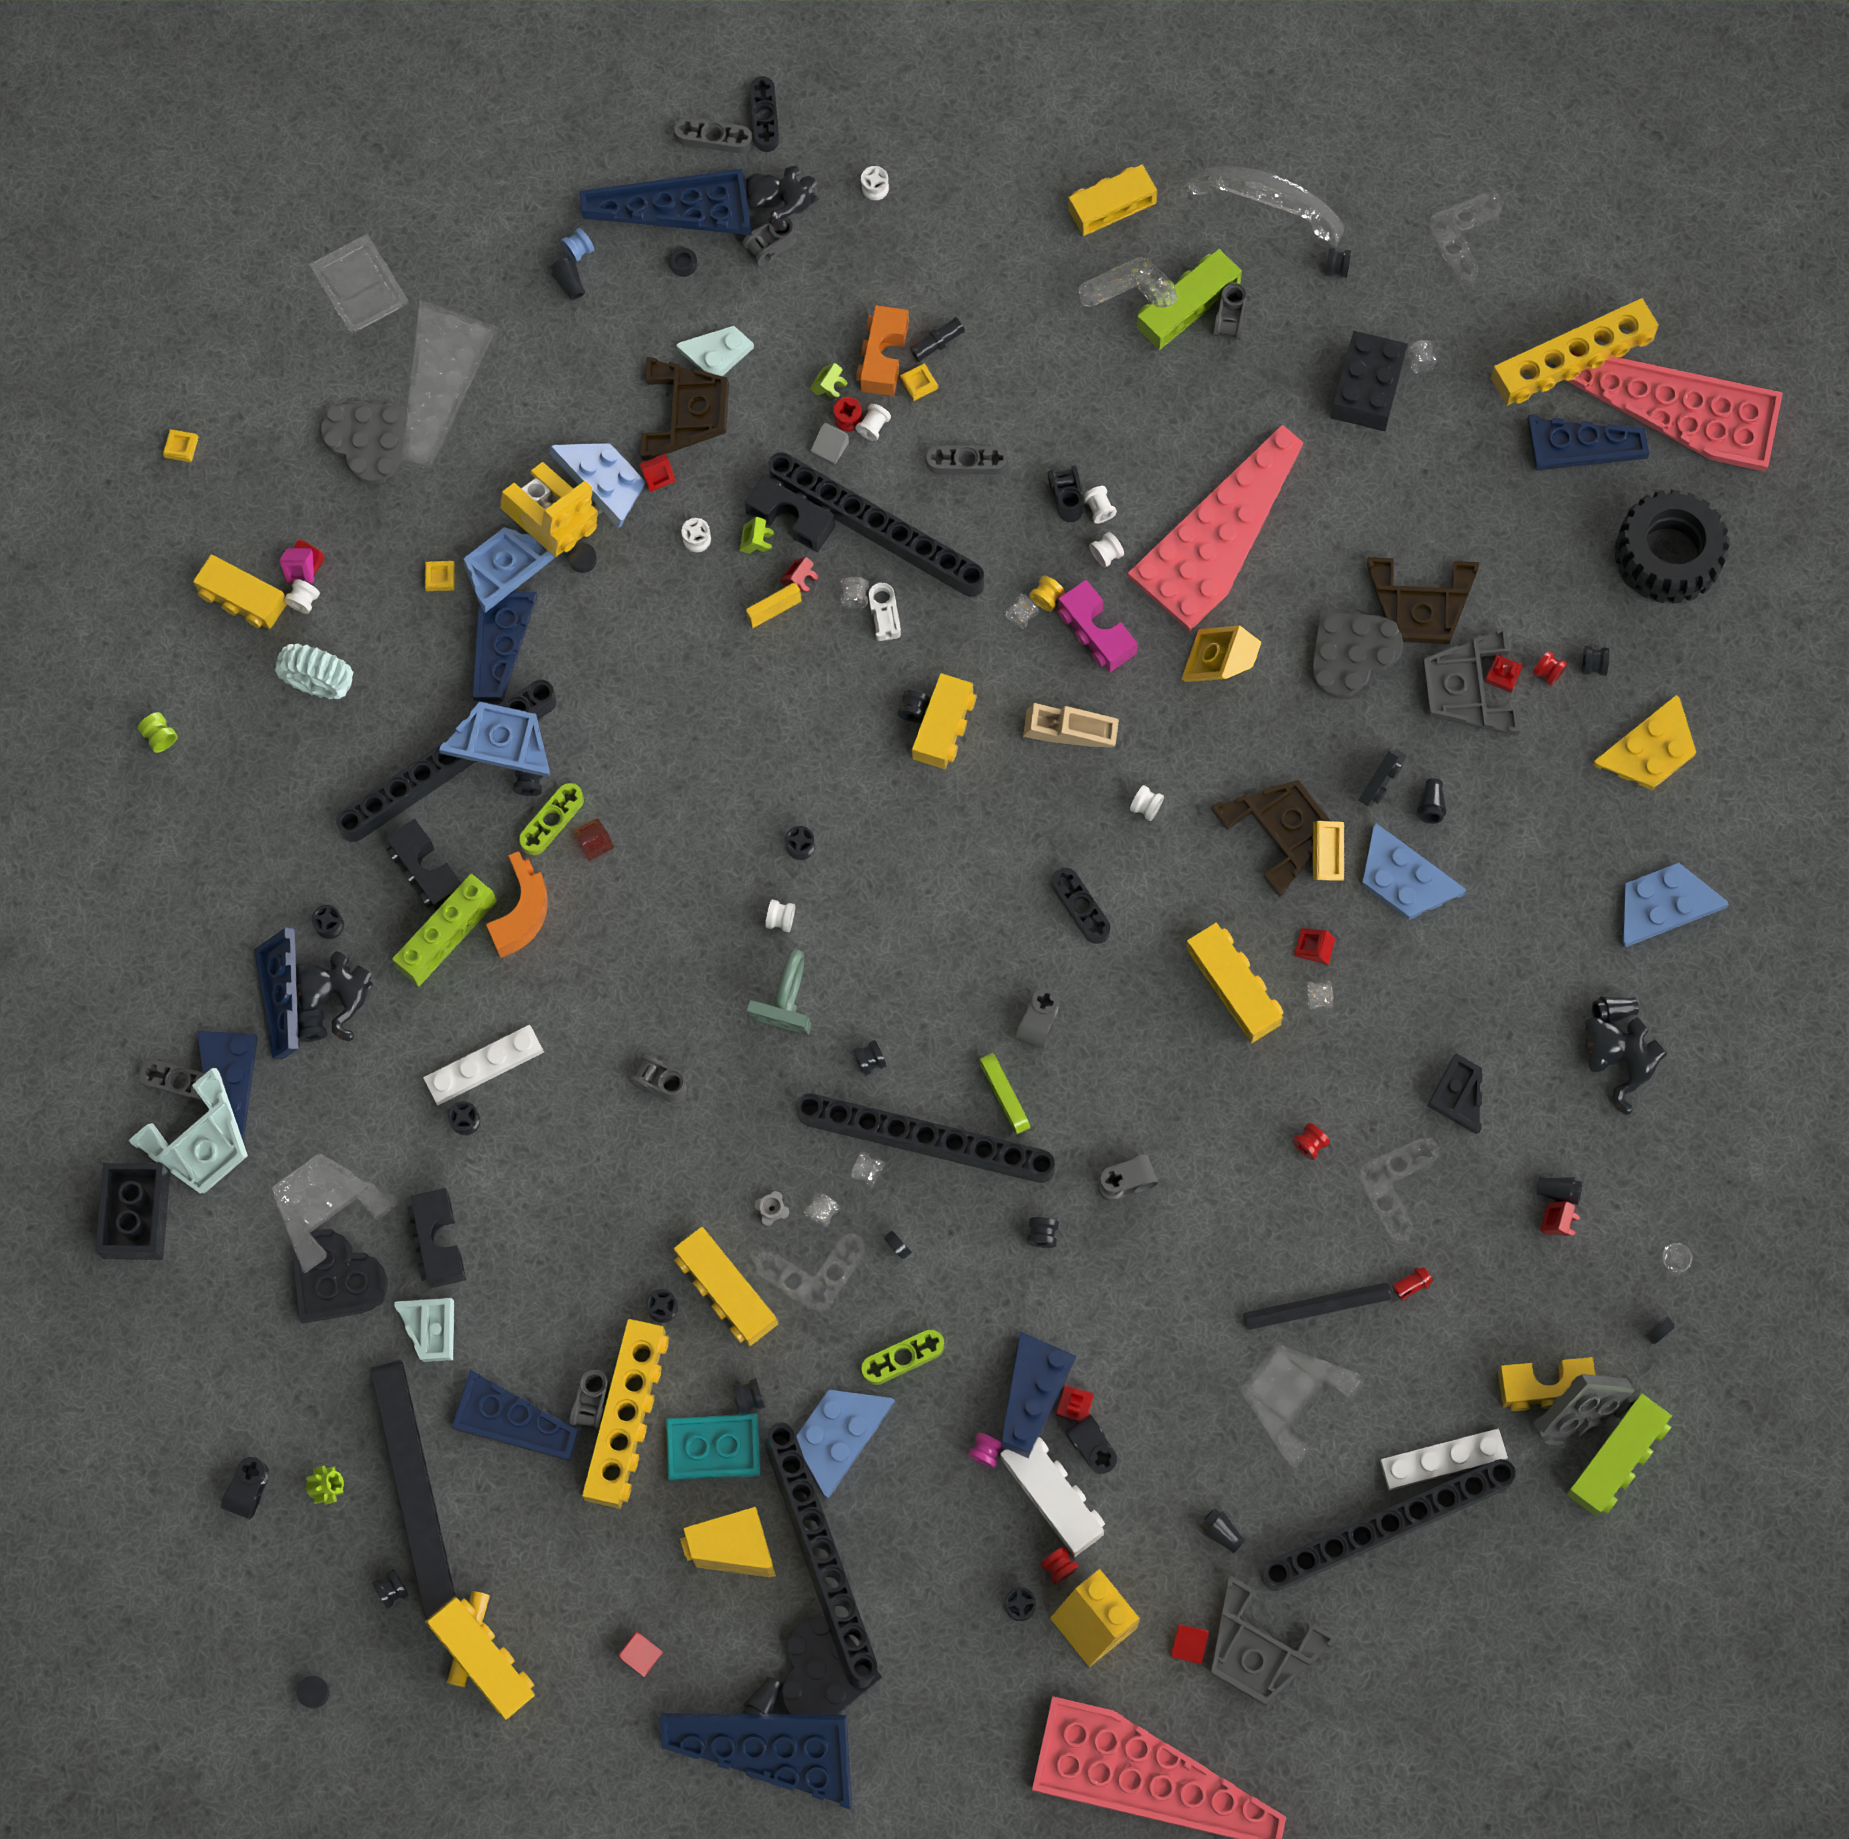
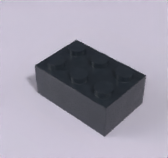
M1353 331L1331 419L1386 431L1408 343Z
M103 1163L95 1249L103 1259L163 1260L170 1172L164 1164Z

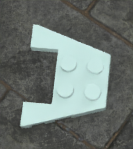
M217 1068L210 1069L192 1085L209 1108V1111L169 1145L153 1123L147 1124L129 1140L133 1146L144 1150L154 1161L164 1164V1166L171 1170L172 1174L199 1193H206L248 1156Z

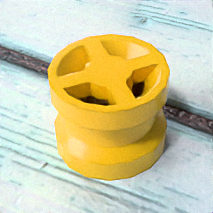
M1042 576L1039 580V586L1030 592L1029 597L1037 606L1051 612L1055 608V601L1065 594V590L1054 579Z

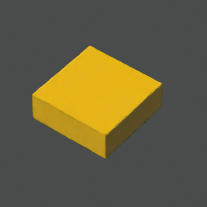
M925 363L900 375V380L913 401L938 389V384Z
M170 429L163 451L164 458L192 462L199 438L198 435Z
M454 561L425 562L426 591L455 590Z

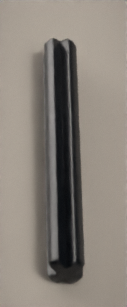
M1385 1282L1248 1311L1243 1314V1321L1246 1329L1252 1330L1388 1301L1391 1299L1392 1294L1389 1284Z

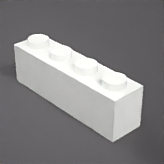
M1040 1437L1029 1459L1008 1449L1000 1454V1460L1073 1557H1076L1104 1536V1529L1102 1527L1105 1523L1095 1510L1091 1512L1083 1503L1086 1501V1497L1076 1485L1071 1487L1066 1481L1067 1472L1059 1461L1056 1460L1054 1463L1046 1454L1049 1449Z

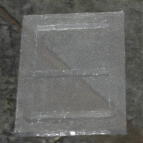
M368 234L309 264L351 334L409 304L407 297Z

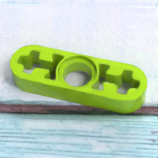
M572 783L562 785L520 834V844L525 853L529 855L541 854L582 807L584 797L579 786ZM566 793L568 795H572L573 793H575L576 801L573 802L569 800L564 805V809L566 811V813L564 814L562 809L560 808L566 801L564 795ZM549 813H556L560 816L558 824L548 826L544 823L545 816ZM538 825H540L543 831L538 836L539 844H531L530 846H528L529 842L527 838H535L540 833L539 828L537 827Z
M991 1053L980 1058V1066L1015 1134L1017 1135L1030 1129L1028 1119L995 1055Z
M935 1330L923 1331L866 1358L862 1364V1375L869 1384H882L938 1358L944 1351V1339ZM928 1337L932 1341L938 1340L939 1343L936 1344L935 1351L931 1352L929 1348L920 1351L922 1358L917 1359L916 1350L911 1344L917 1343V1348H920L926 1344L925 1339ZM902 1349L908 1350L912 1355L911 1362L907 1365L897 1364L894 1360L897 1351ZM889 1355L891 1366L895 1369L894 1371L889 1372V1366L880 1370V1377L867 1373L871 1370L870 1364L875 1363L877 1366H882L886 1364V1360L883 1357Z

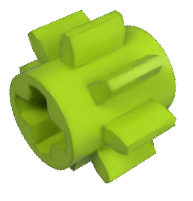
M325 1466L314 1468V1475L306 1477V1492L314 1499L315 1504L324 1502L327 1505L337 1502L336 1495L344 1492V1481L341 1474L335 1471L334 1466L330 1468Z

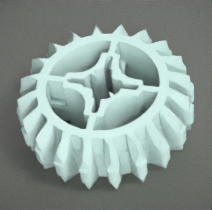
M289 644L283 647L276 660L275 668L277 676L283 679L285 683L292 685L293 688H297L310 695H316L320 698L326 697L328 699L345 697L350 689L354 673L351 667L345 664L344 660L338 659L336 655L319 650L317 647L312 648L308 645L302 646L300 644Z

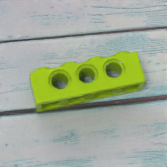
M470 874L392 958L397 970L419 987L497 903L493 891L473 874Z

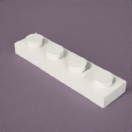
M528 1025L423 1078L438 1106L544 1053L532 1027Z
M1495 1429L1380 1460L1388 1490L1390 1491L1478 1468L1498 1459L1507 1460L1508 1457L1500 1431Z

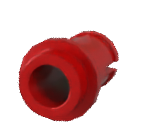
M1416 1267L1414 1268V1273L1392 1284V1287L1398 1298L1404 1301L1422 1288L1428 1289L1429 1284L1433 1280L1425 1267L1420 1269Z

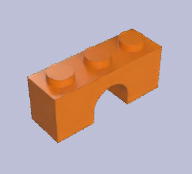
M876 305L874 315L868 316L867 331L870 332L869 340L864 339L861 355L865 356L863 365H858L856 381H861L862 392L887 396L895 395L899 375L898 359L887 358L881 352L889 346L904 347L909 326V310Z

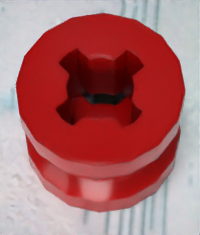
M844 397L836 402L834 406V419L839 429L847 432L856 430V425L862 422V409L858 400Z
M1548 650L1537 663L1532 674L1536 677H1543L1546 680V684L1552 687L1560 678L1568 663L1563 660L1558 661L1554 658V654Z
M1309 1122L1305 1125L1304 1132L1292 1139L1294 1146L1310 1160H1314L1318 1156V1151L1330 1144V1140L1325 1133Z
M1065 1546L1052 1553L1040 1563L1043 1570H1048L1051 1574V1581L1054 1585L1065 1580L1079 1568V1565L1068 1557L1069 1551Z

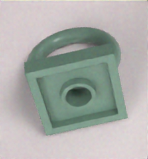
M795 950L790 954L780 980L776 999L772 998L770 1005L750 1000L747 1012L754 1021L809 1036L812 1023L808 1016L796 1013L797 1006L794 1004L804 968V954L802 951Z

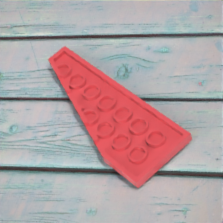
M1570 352L1573 356H1581L1578 352ZM1615 357L1605 360L1596 369L1588 368L1581 371L1576 378L1566 381L1709 460L1766 472L1768 469L1782 392Z
M1284 425L1279 427L1128 572V578L1190 632L1229 594L1287 475L1302 449L1303 442Z
M1052 1696L1032 1791L1232 1839H1282L1286 1816L1245 1793L1226 1779L1219 1777L1205 1766L1151 1735L1145 1729L1133 1724L1119 1713Z

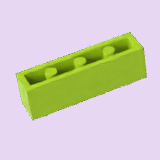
M1220 249L1212 255L1207 254L1201 259L1198 267L1193 271H1186L1176 285L1172 288L1167 287L1153 304H1146L1141 308L1137 315V329L1158 350L1162 349L1219 302L1222 291L1227 284H1240L1242 270Z
M1641 1393L1566 1495L1595 1517H1598L1602 1511L1608 1514L1618 1501L1614 1494L1620 1487L1626 1490L1636 1475L1631 1472L1637 1463L1643 1466L1654 1452L1649 1447L1655 1438L1661 1442L1670 1430L1671 1426L1667 1422L1672 1415Z

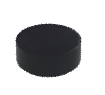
M680 248L671 254L670 267L674 274L686 277L696 271L698 262L696 254L692 250Z
M578 543L569 551L568 560L573 570L586 573L595 567L597 555L591 545Z
M892 1230L884 1237V1240L901 1259H905L912 1253Z
M1667 1316L1648 1331L1645 1337L1651 1344H1656L1675 1328V1324Z
M306 1677L297 1687V1698L307 1708H319L328 1700L329 1687L320 1677Z

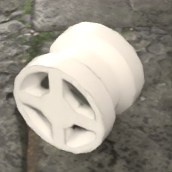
M871 166L863 171L861 175L863 195L870 200L883 199L889 191L887 172L879 166Z
M691 518L683 524L681 531L685 547L692 552L706 550L711 543L707 522L700 518Z
M1111 532L1104 534L1101 541H1094L1089 545L1092 555L1104 568L1109 566L1114 558L1119 559L1124 556V550L1120 542Z
M296 579L292 584V592L286 595L284 601L291 608L304 614H309L312 609L311 603L318 598L320 592L311 584Z
M1143 785L1137 792L1130 811L1134 813L1140 812L1144 814L1145 819L1152 821L1164 800V795L1160 793L1154 794L1150 792L1149 787Z
M772 899L767 912L766 928L773 929L774 927H779L784 932H790L794 919L795 904L788 903L783 905L778 900Z

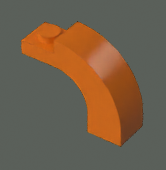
M519 851L508 856L521 886L520 900L515 909L508 915L486 924L500 958L520 950L536 936L544 923L548 908V894L541 872L535 874L529 858L523 860Z

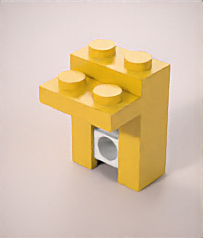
M542 462L531 470L530 474L535 479L520 488L514 482L502 491L500 508L556 558L562 552L570 551L582 537H588L595 531L598 510L591 505L593 487L589 483L583 481L573 489Z

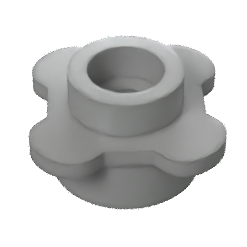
M774 1191L762 1199H757L755 1202V1209L760 1211L762 1223L766 1226H771L775 1220L780 1218L786 1219L789 1216V1208L784 1206L780 1192ZM771 1206H774L775 1210L770 1211L769 1208Z

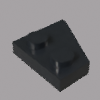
M1399 750L1388 751L1358 801L1366 806H1372L1374 802L1379 804L1387 792L1385 786L1391 778L1395 779L1403 766L1402 762L1407 755Z
M1457 1053L1453 1055L1427 1106L1475 1134L1480 1133L1482 1129V1123H1480L1482 1068Z

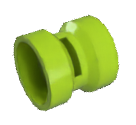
M159 712L144 718L137 728L144 738L149 739L148 744L156 753L172 746L178 737L171 727H167L166 719Z

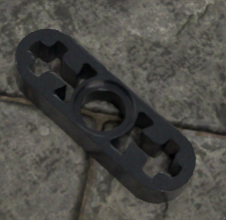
M761 76L755 78L750 85L755 145L759 150L771 152L779 145L775 86L770 78ZM760 87H765L766 100H761ZM763 109L772 112V116L768 119H760L757 114ZM763 128H769V142H764Z
M1070 868L1057 870L1053 876V890L1085 938L1093 944L1105 942L1110 935L1108 919L1074 870ZM1061 877H1064L1066 880L1072 879L1070 886L1074 894L1069 899L1066 898L1070 896L1068 888L1065 885L1059 886ZM1078 899H1084L1089 903L1090 908L1084 913H1079L1074 910L1073 903ZM1093 913H1096V915H1093V921L1096 926H1104L1101 935L1097 932L1091 933L1092 924L1088 918Z

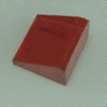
M598 818L572 831L589 861L614 848L609 834Z

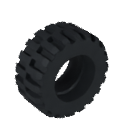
M1671 489L1669 494H1665L1664 490L1654 492L1652 498L1650 495L1644 496L1639 500L1638 504H1634L1629 509L1616 539L1615 548L1617 550L1615 560L1617 564H1621L1619 567L1621 576L1623 578L1629 577L1627 584L1633 590L1638 587L1642 590L1641 596L1647 599L1649 595L1655 596L1656 602L1664 603L1666 599H1671L1672 604L1682 602L1683 597H1686L1687 601L1696 599L1699 592L1704 594L1710 589L1712 583L1716 582L1728 556L1727 551L1730 546V538L1726 536L1728 532L1726 523L1724 521L1720 522L1722 515L1717 509L1711 510L1709 508L1711 504L1704 498L1700 501L1695 498L1696 494L1689 491L1687 495L1680 494V490ZM1659 529L1680 531L1692 540L1697 549L1698 556L1693 561L1685 564L1664 562L1651 552L1646 537L1651 532Z

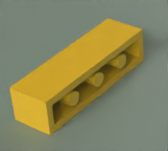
M1216 922L1187 940L1186 950L1252 1044L1281 1026L1283 1010L1275 999L1271 1000L1265 992L1267 988L1263 980L1258 975L1254 977L1248 968L1250 963L1247 957L1242 952L1238 953L1233 947L1234 941L1227 929H1221Z
M700 1227L674 1248L677 1256L674 1259L676 1265L684 1274L688 1271L695 1278L692 1284L702 1297L708 1294L714 1302L711 1308L721 1320L726 1317L733 1325L729 1330L739 1343L745 1340L750 1347L778 1325L775 1315L703 1227Z
M453 1597L429 1617L425 1623L502 1719L507 1720L535 1696L531 1690L535 1685L523 1671L518 1674L511 1664L515 1660L504 1647L499 1650L491 1641L495 1638V1635L484 1622L479 1626L472 1615L476 1612L465 1598L459 1601L457 1597Z

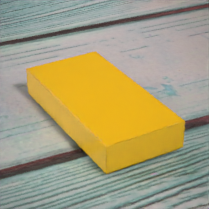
M792 583L747 608V619L751 627L755 628L802 601L801 592L797 584Z
M1313 822V880H1344V822Z

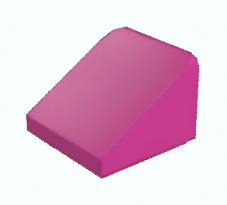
M286 549L279 560L286 583H293L294 580L298 579L313 584L312 549Z

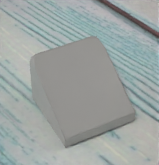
M824 423L813 444L811 453L835 465L849 444L848 434L828 423Z

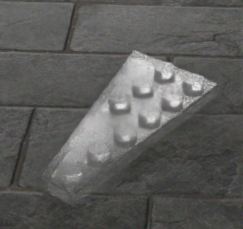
M420 299L402 457L404 463L430 471L497 331L496 326Z

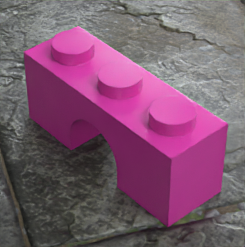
M1087 580L1059 598V610L1057 611L1059 617L1066 625L1069 623L1076 630L1074 633L1077 640L1083 646L1088 645L1093 652L1092 657L1099 667L1105 666L1110 673L1137 654L1138 643L1121 622L1110 629H1100L1093 624V618L1103 612V600Z

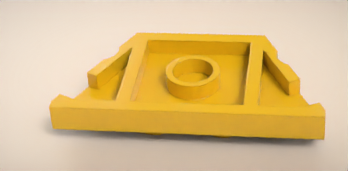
M1677 695L1674 696L1597 758L1593 765L1600 770L1604 768L1618 774V777L1627 781H1635L1638 785L1653 790L1696 754L1680 698Z

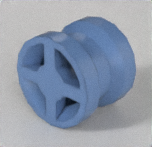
M581 228L574 230L571 237H564L560 240L567 255L576 263L581 260L582 255L585 253L590 254L594 251L592 242Z

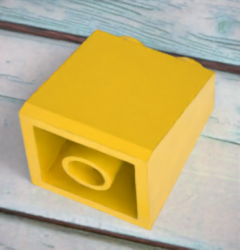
M756 1507L684 1528L686 1537L680 1538L687 1561L693 1560L697 1568L762 1577L776 1576Z
M1099 1569L1074 1589L1050 1617V1620L1087 1666L1091 1667L1134 1632L1138 1627L1140 1618Z

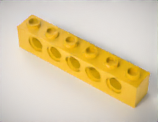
M1643 298L1495 365L1491 380L1507 406L1514 402L1519 404L1529 399L1532 394L1538 391L1546 392L1552 389L1556 383L1564 379L1569 381L1576 378L1581 371L1600 367L1607 359L1614 356L1615 358L1622 357L1633 347L1648 345L1654 340L1659 324ZM1620 329H1626L1630 334L1622 333ZM1595 341H1603L1606 345H1599ZM1570 352H1578L1581 356H1573ZM1546 363H1552L1557 367L1550 368L1546 365ZM1521 375H1529L1532 379H1524Z
M632 1319L627 1321L582 1495L587 1502L621 1509L623 1501L628 1502L632 1488V1484L628 1483L630 1472H636L639 1462V1454L635 1453L638 1442L643 1443L647 1425L643 1424L645 1413H651L654 1403V1395L650 1394L652 1385L659 1382L662 1366L658 1365L660 1354H666L669 1344V1337L665 1336L666 1332L663 1326ZM641 1349H647L651 1352L649 1359L644 1362L635 1360V1354ZM634 1378L641 1379L643 1381L641 1389L638 1391L628 1390L627 1385L630 1380ZM625 1408H633L636 1411L635 1416L629 1421L620 1419V1413ZM618 1437H624L628 1439L626 1448L620 1451L614 1450L612 1448L613 1441ZM618 1467L620 1475L617 1479L612 1481L605 1479L604 1474L608 1468Z

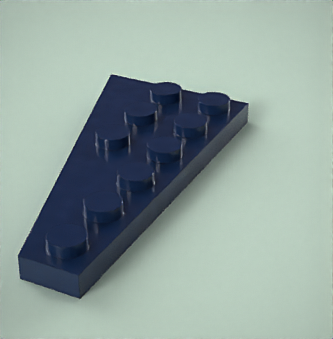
M742 169L579 191L582 216L585 219L752 235Z
M662 1713L660 1716L661 1746L664 1749L695 1759L704 1758L716 1762L719 1767L728 1770L731 1767L746 1772L745 1775L789 1790L795 1788L810 1793L812 1797L820 1800L826 1798L840 1803L839 1806L850 1809L852 1806L847 1715Z

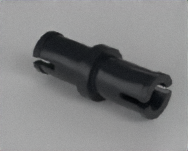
M954 317L953 320L938 330H931L929 336L911 346L910 351L915 359L921 362L922 359L937 349L940 351L944 349L946 343L961 333L963 334L965 329L959 319Z

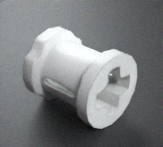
M871 403L867 408V415L861 423L856 425L855 429L863 437L871 441H877L879 438L878 432L885 422H889L891 415L883 407Z
M1105 486L1092 488L1083 495L1084 502L1089 504L1093 512L1092 519L1097 524L1112 519L1117 513L1116 508L1111 506L1106 496L1107 489Z

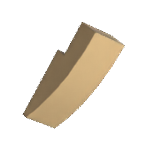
M1033 703L1026 711L1023 737L1089 747H1115L1119 719L1068 706L1057 709Z

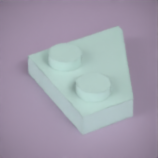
M735 326L686 340L676 345L677 350L699 370L720 376L727 373L754 348L753 342Z
M443 1298L395 1302V1308L406 1325L405 1329L415 1344L414 1348L420 1360L423 1362L453 1360L454 1300Z

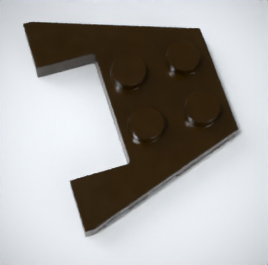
M647 357L645 379L647 384H673L671 431L642 433V460H651L656 458V456L668 454L726 433L729 381L727 377L698 369L693 371L682 368L679 364L671 362L667 364L658 361L656 358Z
M1368 557L1367 567L1384 618L1396 622L1402 634L1403 642L1450 644L1477 575L1479 562L1454 561L1452 565V588L1394 586V558Z
M1299 780L1265 789L1263 792L1255 795L1241 796L1234 801L1220 802L1212 806V812L1226 830L1252 814L1286 857L1285 860L1264 873V879L1278 897L1285 893L1313 855V822H1331Z

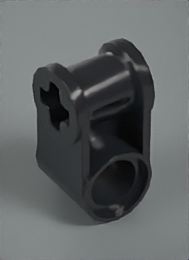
M1076 465L1071 466L1070 469L1058 472L1049 470V485L1051 493L1054 495L1060 518L1066 522L1079 520L1083 514V495ZM1066 503H1075L1076 506H1074V507H1068V506H1065V504H1066Z
M1091 1414L1065 1431L1070 1442L1094 1472L1105 1474L1116 1466L1117 1455ZM1097 1452H1100L1102 1455L1109 1454L1110 1458L1107 1460L1109 1466L1107 1468L1103 1464L1096 1465L1095 1461L1098 1459Z
M255 1457L243 1459L238 1465L231 1484L223 1496L221 1508L250 1520L258 1508L261 1495L269 1479L270 1472L268 1466ZM249 1468H256L260 1471L258 1476L252 1477L247 1472Z

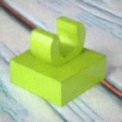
M832 363L822 368L809 389L816 395L826 393L828 397L835 399L840 394L835 391L834 384L836 383L839 387H845L848 383L843 377H839L843 369L836 363Z
M755 517L743 525L739 551L751 554L757 549L765 552L772 548L771 544L763 540L764 537L769 538L774 535L772 529L765 528L766 520Z

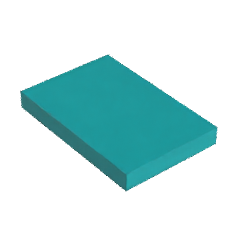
M758 1414L666 1419L669 1481L760 1476Z

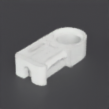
M877 583L869 591L871 614L874 616L876 640L897 639L901 636V628L894 590L887 583ZM879 591H885L890 595V599L886 603H878L874 600V595Z

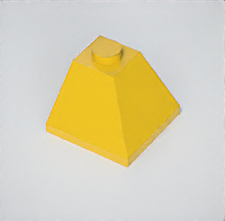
M1240 625L1199 629L1181 680L1191 682L1227 679L1248 670L1254 665L1261 641Z

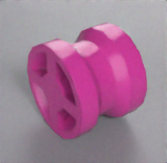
M978 1432L975 1437L976 1444L974 1448L969 1449L967 1456L988 1468L994 1469L997 1464L996 1457L998 1453L1003 1452L1004 1448L1000 1446V1441Z

